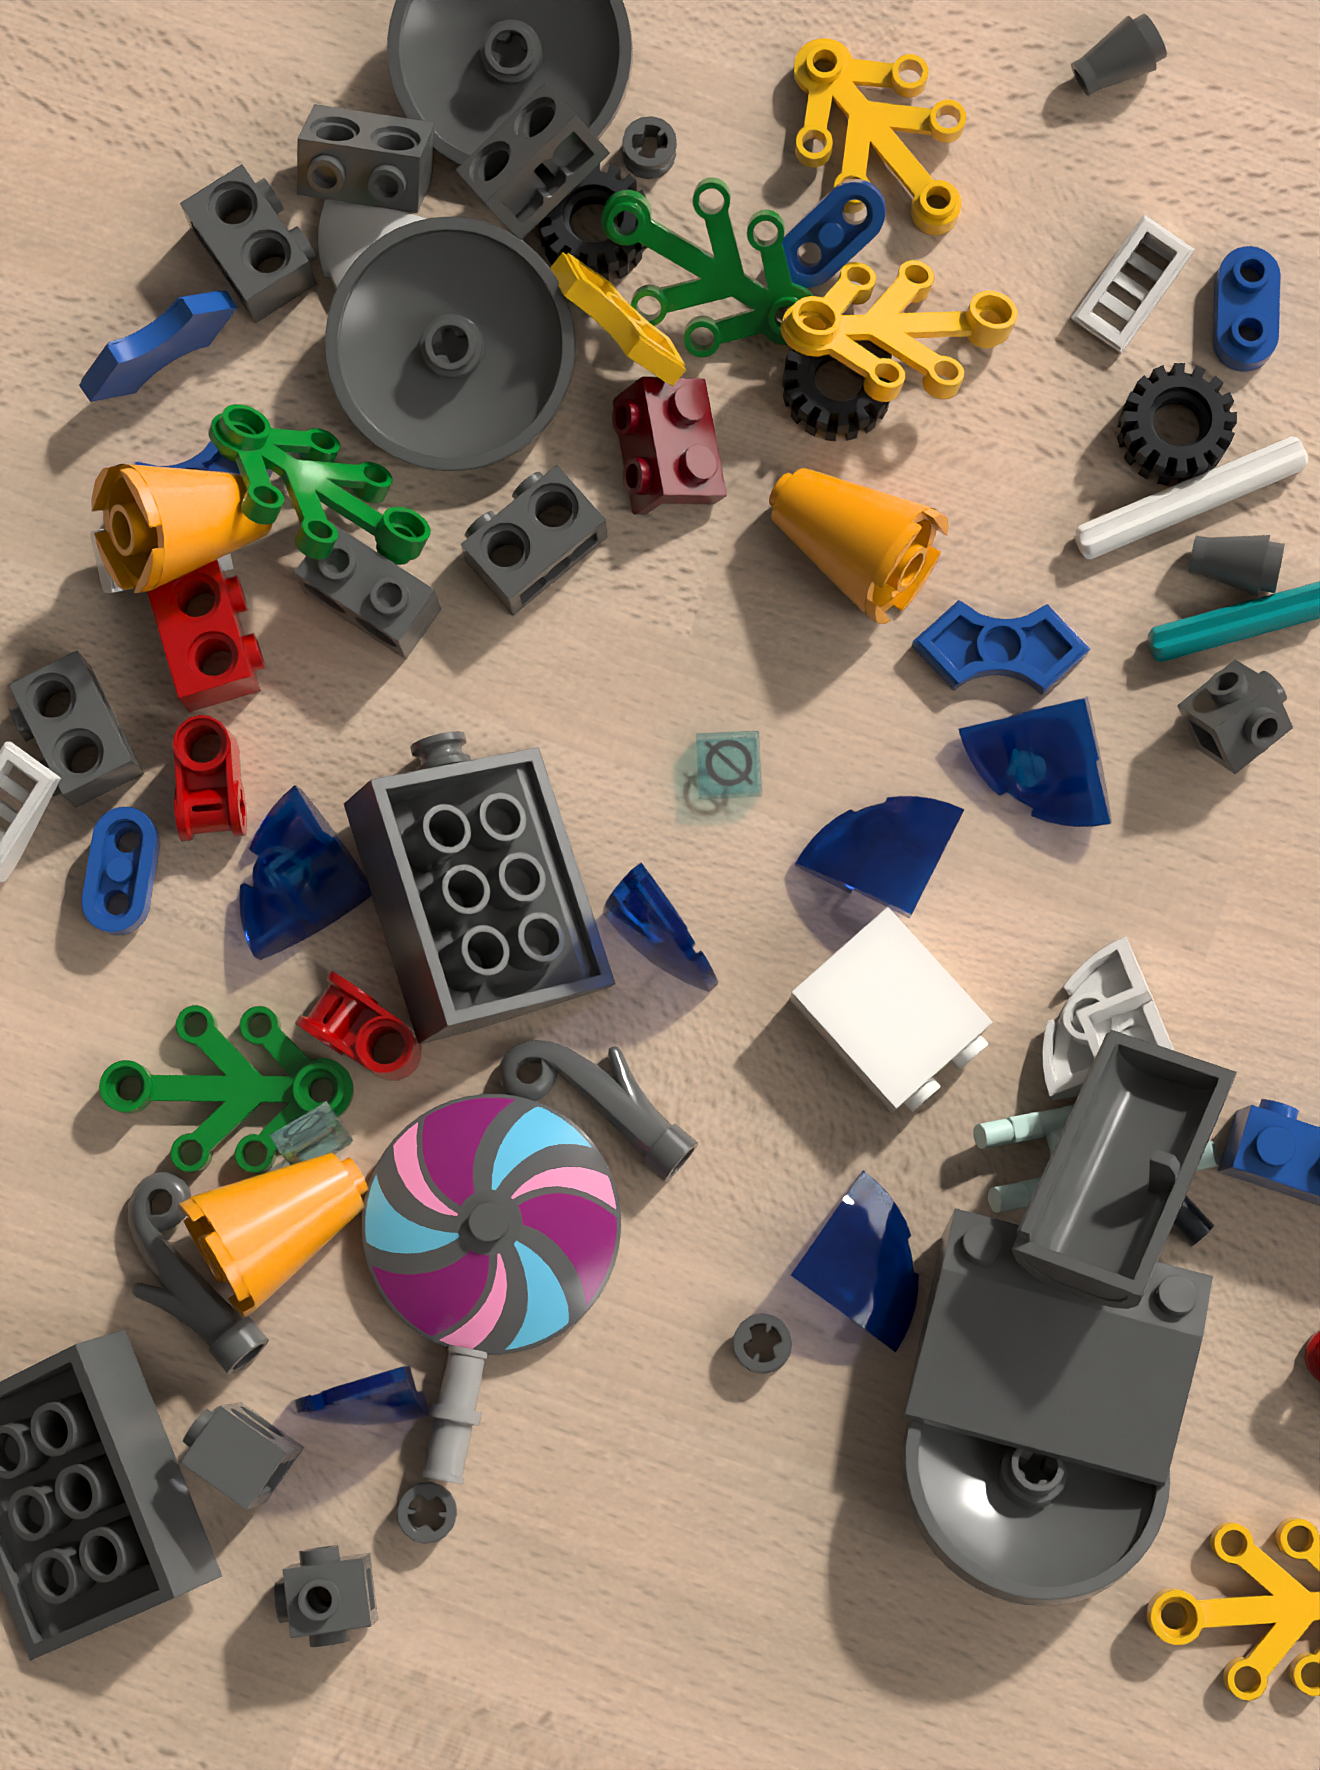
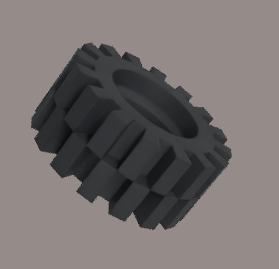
M611 163L607 173L601 172L599 164L539 222L542 247H545L546 257L551 265L554 264L562 252L565 254L569 253L608 281L609 273L615 271L620 279L628 274V264L630 262L635 266L638 265L642 259V247L647 249L641 243L637 242L626 246L617 244L609 238L596 243L585 242L579 239L570 227L571 219L578 209L591 204L604 206L608 198L618 191L633 190L646 198L643 189L637 191V180L628 174L625 179H622L620 167ZM622 211L616 215L618 220L617 227L621 230L630 231L638 225L636 216L629 211Z
M869 340L854 341L879 359L892 358L890 353ZM794 349L793 351L789 350L785 359L783 374V399L785 407L791 406L790 416L794 422L798 424L803 420L806 423L805 432L815 437L817 430L826 432L825 440L835 442L837 434L845 433L846 441L856 439L858 430L862 428L867 434L875 428L878 418H884L888 411L889 402H881L871 398L865 392L863 385L854 397L844 401L831 400L820 393L815 384V374L823 364L836 360L829 354L813 357L801 354ZM878 377L881 381L891 383L885 378Z
M1174 363L1170 372H1166L1164 365L1153 369L1149 378L1145 375L1141 377L1133 391H1130L1118 419L1117 427H1120L1121 431L1117 440L1119 448L1127 447V452L1124 456L1126 462L1131 466L1137 461L1142 466L1138 474L1145 479L1152 472L1159 475L1157 484L1168 486L1172 478H1178V484L1196 475L1198 476L1210 471L1213 466L1216 467L1231 444L1235 435L1232 430L1237 424V412H1230L1234 399L1230 392L1221 395L1219 390L1223 382L1217 376L1210 383L1202 378L1206 369L1196 365L1192 374L1185 373V363ZM1170 404L1187 407L1198 419L1200 427L1198 437L1193 442L1182 446L1166 443L1157 435L1154 429L1153 417L1157 410Z

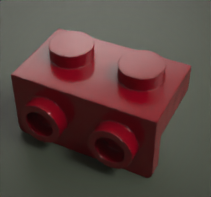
M642 376L613 399L612 424L619 437L624 464L623 485L629 494L631 509L634 515H646L661 504H715L727 496L705 379L680 378L672 387L659 377Z

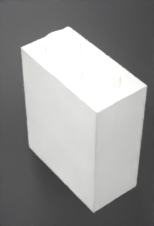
M889 907L883 910L791 992L789 998L792 1004L891 1114L903 1103L913 1112L941 1087L933 1076L951 1060L959 1069L964 1067L988 1045V1042L980 1034L993 1023Z

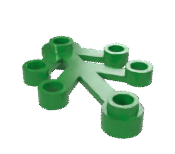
M710 177L700 181L695 187L692 201L695 212L705 220L713 254L653 220L651 205L639 192L633 190L618 191L608 198L603 208L601 224L606 236L620 245L627 246L639 242L699 277L664 287L651 284L643 285L634 292L631 307L649 323L656 326L664 320L669 312L733 297L752 309L717 320L704 315L691 319L687 323L684 332V345L689 353L696 357H708L714 354L722 343L762 333L774 343L788 345L782 337L781 323L776 319L775 314L781 307H791L801 298L813 295L805 287L792 283L782 244L785 226L783 219L778 213L767 209L757 211L751 216L747 225V239L750 245L761 253L767 286L744 273L729 214L731 193L727 184L721 179ZM707 189H716L723 195L724 201L718 208L709 209L701 203L700 195ZM629 211L636 216L638 225L630 231H624L617 227L614 217L619 212ZM762 221H769L777 227L778 232L773 239L764 241L755 235V226ZM646 296L654 297L659 301L661 309L655 314H645L639 309L638 301ZM704 327L713 333L714 339L707 345H699L693 341L691 333L697 328Z
M229 405L222 413L213 418L208 430L209 438L224 457L237 463L247 489L240 508L242 513L251 521L263 525L274 523L284 504V496L281 491L271 485L266 470L267 467L281 476L301 524L294 542L297 549L304 555L313 559H325L331 554L338 539V531L327 520L321 503L375 536L377 552L396 565L407 564L410 560H414L421 555L431 534V529L428 522L420 514L405 507H391L382 515L361 501L380 503L385 499L393 482L391 473L385 467L374 462H363L359 465L334 463L341 445L332 433L319 428H312L308 431L271 428L268 419L261 412L246 405ZM286 452L298 453L301 460L295 459ZM340 487H349V488H351L352 492H353L358 498L354 497L353 495H351L350 493H348L347 491L343 490V489L340 488Z
M192 1005L184 1008L179 1013L176 1019L177 1033L184 1041L198 1046L226 1076L151 1075L150 1071L134 1061L122 1060L111 1064L103 1072L99 1082L100 1095L105 1104L125 1114L140 1112L151 1101L224 1102L193 1133L179 1136L172 1144L170 1155L173 1164L178 1169L187 1173H199L205 1170L211 1163L213 1150L262 1103H288L259 1135L250 1134L243 1137L235 1149L236 1162L243 1170L252 1174L265 1173L273 1167L277 1157L276 1151L287 1142L285 1138L287 1132L295 1124L307 1117L316 1115L320 1109H323L320 1114L327 1115L329 1122L333 1121L347 1111L354 1095L352 1078L340 1063L328 1058L310 1060L281 1030L279 1017L272 1010L264 1006L249 1008L242 1015L240 1020L241 1034L253 1045L264 1046L289 1076H262L218 1030L214 1014L202 1006ZM202 1014L207 1019L206 1031L198 1037L189 1036L186 1031L188 1019L193 1015ZM258 1015H266L271 1020L270 1032L261 1038L253 1037L249 1029L252 1019ZM128 1077H137L141 1084L139 1095L132 1100H124L120 1094L121 1083ZM320 1079H327L331 1081L334 1089L331 1098L325 1102H315L311 1096L313 1084ZM316 1118V1122L323 1123L322 1119ZM309 1120L297 1126L292 1132L291 1136H293ZM196 1141L202 1147V1157L196 1164L186 1165L182 1161L181 1150L185 1144ZM254 1142L263 1143L267 1150L266 1159L258 1166H250L245 1159L247 1147Z

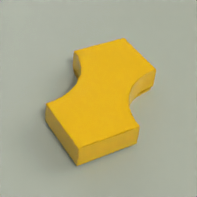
M562 252L550 269L559 282L558 286L563 295L606 330L627 357L673 387L685 373L686 369L684 367L685 363L670 338L631 307L610 281L571 254Z

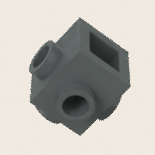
M1236 659L1215 673L1205 684L1177 705L1197 749L1234 774L1238 773L1293 729V725L1283 705V702L1287 700V695L1281 684L1267 671H1261L1258 674Z
M339 1545L299 1551L300 1563L291 1564L282 1569L284 1581L275 1582L274 1599L279 1623L289 1622L291 1638L309 1636L310 1647H322L350 1641V1629L371 1627L378 1621L370 1553L340 1557ZM318 1586L324 1587L330 1592L332 1597L331 1605H326L319 1600L317 1595Z

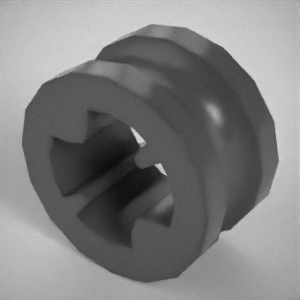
M653 116L641 117L631 122L625 129L622 139V156L625 166L636 177L643 179H655L663 176L674 165L677 148L676 133L666 121ZM644 137L657 138V147L659 149L656 150L654 158L642 157L641 146L644 143Z
M464 732L439 733L414 742L410 746L412 756L419 757L421 760V764L416 768V771L471 760L470 755L462 752V746L467 743Z
M760 1313L751 1315L740 1323L735 1331L733 1346L735 1355L744 1367L752 1372L766 1374L775 1372L784 1366L791 1354L792 1340L790 1331L783 1321L774 1315ZM767 1325V1334L774 1328L781 1336L782 1342L773 1347L776 1358L769 1362H759V1354H756L752 1360L745 1352L744 1345L752 1341L750 1329L755 1326Z
M433 1482L419 1483L410 1488L401 1498L397 1510L398 1523L404 1534L413 1541L424 1544L437 1542L446 1537L455 1524L457 1517L456 1501L451 1492L442 1485ZM421 1495L427 1501L434 1499L436 1496L442 1499L446 1506V1511H440L439 1516L446 1519L440 1528L434 1530L430 1525L425 1524L417 1529L412 1524L409 1514H415L416 1509L409 1507L416 1496Z

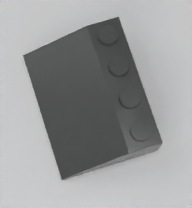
M539 747L371 779L344 803L418 1045L475 1031L610 988L616 984Z
M955 1208L941 1237L903 1418L1164 1487L1167 1482L1203 1340L1213 1276L1157 1262L1138 1306L1129 1309L1108 1307L1057 1289L1028 1273L1016 1261L1012 1252L1019 1225Z
M125 1329L77 1343L0 1381V1584L30 1661L222 1577Z

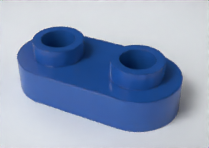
M850 179L841 182L786 233L782 244L792 283L805 288H813L826 283L880 232L886 217V203L876 186L861 179ZM850 200H859L866 206L867 215L860 221H852L846 217L844 205ZM808 242L816 244L821 250V259L815 263L803 261L799 255V247L802 244Z
M1244 246L1231 251L1223 259L1214 282L1213 349L1221 363L1232 370L1240 372L1253 371L1262 367L1271 357L1279 340L1280 268L1270 253L1254 246ZM1244 268L1253 269L1259 275L1260 280L1248 282L1241 276L1240 270ZM1250 327L1254 329L1258 339L1255 341L1243 339L1239 334L1238 328Z
M118 807L106 812L96 823L92 834L82 892V909L85 917L93 926L109 935L120 936L135 931L144 923L150 909L160 850V834L154 822L138 809ZM130 832L137 833L139 844L136 849L128 853L121 852L119 849L121 837ZM117 894H126L129 900L127 909L119 915H112L108 908L111 898Z

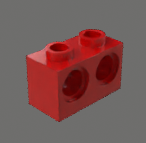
M214 560L147 592L178 699L189 713L261 691L256 671L266 669L255 633L244 635L239 613L249 609L237 574L227 577L219 561ZM200 594L215 596L214 606L207 614L200 617L186 615L187 605L195 596ZM225 651L232 654V663L224 673L217 676H209L203 673L204 663L213 653Z

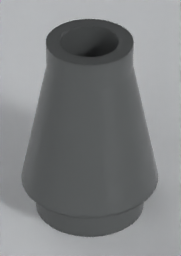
M1143 13L1135 19L1126 16L1083 57L1071 63V68L1083 92L1090 96L1100 89L1156 71V63L1167 57V51L1159 31L1146 14Z
M1196 535L1190 559L1189 573L1204 575L1257 597L1260 591L1275 593L1285 543L1270 541V535L1203 537Z

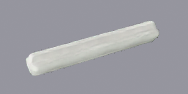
M1288 437L1079 525L1074 533L1076 544L1085 559L1101 556L1302 471L1308 463L1306 450L1299 438Z

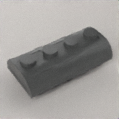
M1112 1029L1110 1033H1106L1018 1227L1017 1238L1012 1247L1016 1261L1028 1273L1040 1281L1089 1301L1112 1308L1129 1309L1138 1306L1237 1072Z

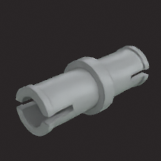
M448 1345L437 1404L430 1403L428 1417L434 1418L425 1469L422 1471L421 1477L463 1484L464 1478L462 1477L472 1426H479L482 1414L476 1411L484 1363L488 1355L487 1352Z

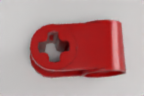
M205 715L190 717L179 725L173 739L176 780L174 812L179 839L181 842L191 841L195 834L232 831L235 837L246 836L247 808L241 780L238 742L219 720ZM207 734L220 736L221 750L217 757L206 763L195 762L192 756L195 742Z
M331 971L326 978L329 983L328 988L309 1015L300 1016L295 1024L339 1055L345 1054L377 1077L387 1081H399L409 1077L417 1069L421 1060L422 1047L421 1044L418 1045L415 1034L400 1019L379 1006L375 999L342 976ZM389 1033L402 1035L404 1040L402 1055L390 1064L377 1063L374 1057V1047L377 1041Z

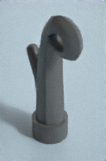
M531 1040L514 1046L505 1054L499 1065L498 1077L501 1088L507 1095L519 1096L534 1101L540 1100L550 1091L556 1081L557 1074H559L644 1157L642 1163L664 1182L670 1180L678 1172L698 1146V1142L676 1123L671 1125L653 1106L636 1082L619 1047H611L608 1051V1059L613 1077L595 1063L570 1048L551 1041ZM527 1063H541V1075L534 1083H522L517 1078L519 1069Z
M168 1172L153 1173L144 1178L133 1191L128 1204V1225L134 1243L163 1288L137 1283L132 1287V1294L165 1310L191 1328L210 1347L209 1352L226 1373L230 1375L255 1358L268 1344L269 1339L250 1317H241L161 1233L176 1226L186 1217L178 1209V1204L191 1197V1192L186 1182L178 1175ZM164 1191L169 1192L172 1196V1206L169 1211L161 1215H151L152 1201L155 1197Z

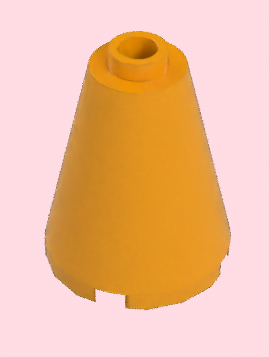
M118 464L102 469L95 479L91 498L92 512L103 510L105 531L96 532L94 535L105 569L118 587L123 590L134 588V593L149 592L255 542L269 534L272 524L263 525L255 523L242 513L240 505L247 489L239 473Z
M801 468L793 475L791 473L784 474L773 487L769 497V504L773 507L771 513L772 521L868 618L879 624H886L891 621L885 612L892 605L903 611L924 586L941 554V551L932 547L936 532L939 531L947 536L949 529L947 516L935 508L807 468Z
M330 1152L191 1196L178 1204V1209L188 1217L183 1222L209 1271L217 1283L221 1281L224 1284L228 1281L234 1295L227 1299L239 1315L245 1317L256 1311L364 1208L360 1195L368 1191V1186L359 1168L350 1157L340 1161L334 1153Z

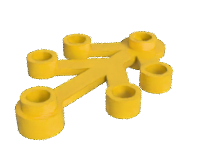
M829 38L815 39L802 46L795 57L793 70L797 85L808 95L805 124L796 137L795 154L799 162L804 166L816 168L824 165L829 160L833 140L831 133L827 130V124L833 100L848 118L842 173L836 178L834 187L850 179H861L869 182L866 177L869 145H871L914 197L911 207V218L914 225L923 233L935 236L952 230L958 221L962 206L958 190L947 181L933 180L894 131L931 135L935 140L942 143L954 142L961 137L965 128L967 116L964 107L959 102L950 99L939 101L932 109L868 101L856 87L893 88L902 97H916L924 91L929 73L927 63L920 56L906 54L899 57L894 63L853 59L846 46ZM824 60L833 63L835 68L829 72H820L813 64ZM904 70H913L918 73L920 79L912 83L905 82L900 78L899 73ZM941 115H951L957 120L958 124L952 128H945L939 125L936 119ZM817 139L823 143L825 148L818 153H811L803 147V144L807 140ZM932 195L941 196L947 200L948 206L943 209H934L928 205L926 200ZM850 200L844 205V212L856 213L861 211L865 205L859 200Z
M909 260L900 266L894 283L866 314L843 315L850 304L860 305L870 299L877 280L876 274L871 267L861 262H850L842 267L837 283L823 298L817 296L804 297L787 309L781 323V334L785 342L795 351L813 357L829 354L865 377L863 383L864 390L871 398L877 401L889 402L898 397L905 380V371L896 361L888 358L879 359L854 342L855 340H869L923 374L922 384L928 394L938 399H950L957 394L965 373L962 365L951 357L938 355L913 338L967 336L969 341L978 347L993 348L1009 338L1017 320L1018 311L1013 301L1006 295L996 291H981L973 296L967 311L902 313L910 303H919L928 297L935 279L933 270L927 264L917 260ZM908 279L915 280V281H917L919 284L913 283V282H911V281L908 280ZM850 281L857 282V283L861 284V286H860V285H855V284H853V283L850 282ZM937 375L945 376L949 380H944ZM878 377L885 378L891 383L881 381Z
M1291 1517L1282 1521L1275 1534L1278 1548L1289 1557L1306 1559L1320 1573V1535L1317 1528L1311 1522L1297 1517ZM1224 1522L1216 1526L1211 1533L1210 1546L1213 1553L1225 1562L1240 1566L1272 1595L1196 1600L1193 1595L1184 1590L1166 1588L1157 1592L1151 1598L1147 1606L1146 1617L1151 1631L1158 1638L1172 1645H1184L1192 1642L1198 1637L1202 1628L1273 1623L1246 1657L1232 1659L1226 1665L1223 1672V1681L1227 1690L1239 1699L1251 1701L1259 1698L1265 1692L1268 1682L1267 1677L1314 1620H1320V1591L1309 1592L1254 1544L1253 1536L1246 1527L1234 1522ZM1295 1526L1304 1527L1308 1534L1306 1546L1299 1551L1292 1550L1287 1542V1535ZM1236 1530L1242 1537V1548L1237 1554L1227 1555L1222 1550L1221 1539L1226 1532ZM1172 1602L1179 1603L1184 1612L1182 1622L1175 1627H1166L1161 1618L1163 1608ZM1319 1646L1315 1653L1305 1652L1297 1655L1289 1667V1677L1292 1684L1298 1690L1310 1696H1320V1681L1314 1686H1305L1301 1679V1670L1310 1662H1317L1320 1665ZM1250 1666L1255 1671L1256 1682L1251 1689L1240 1691L1234 1682L1235 1674L1240 1668Z

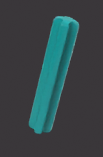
M1314 582L1155 626L1148 633L1150 651L1156 661L1164 662L1320 619V582Z

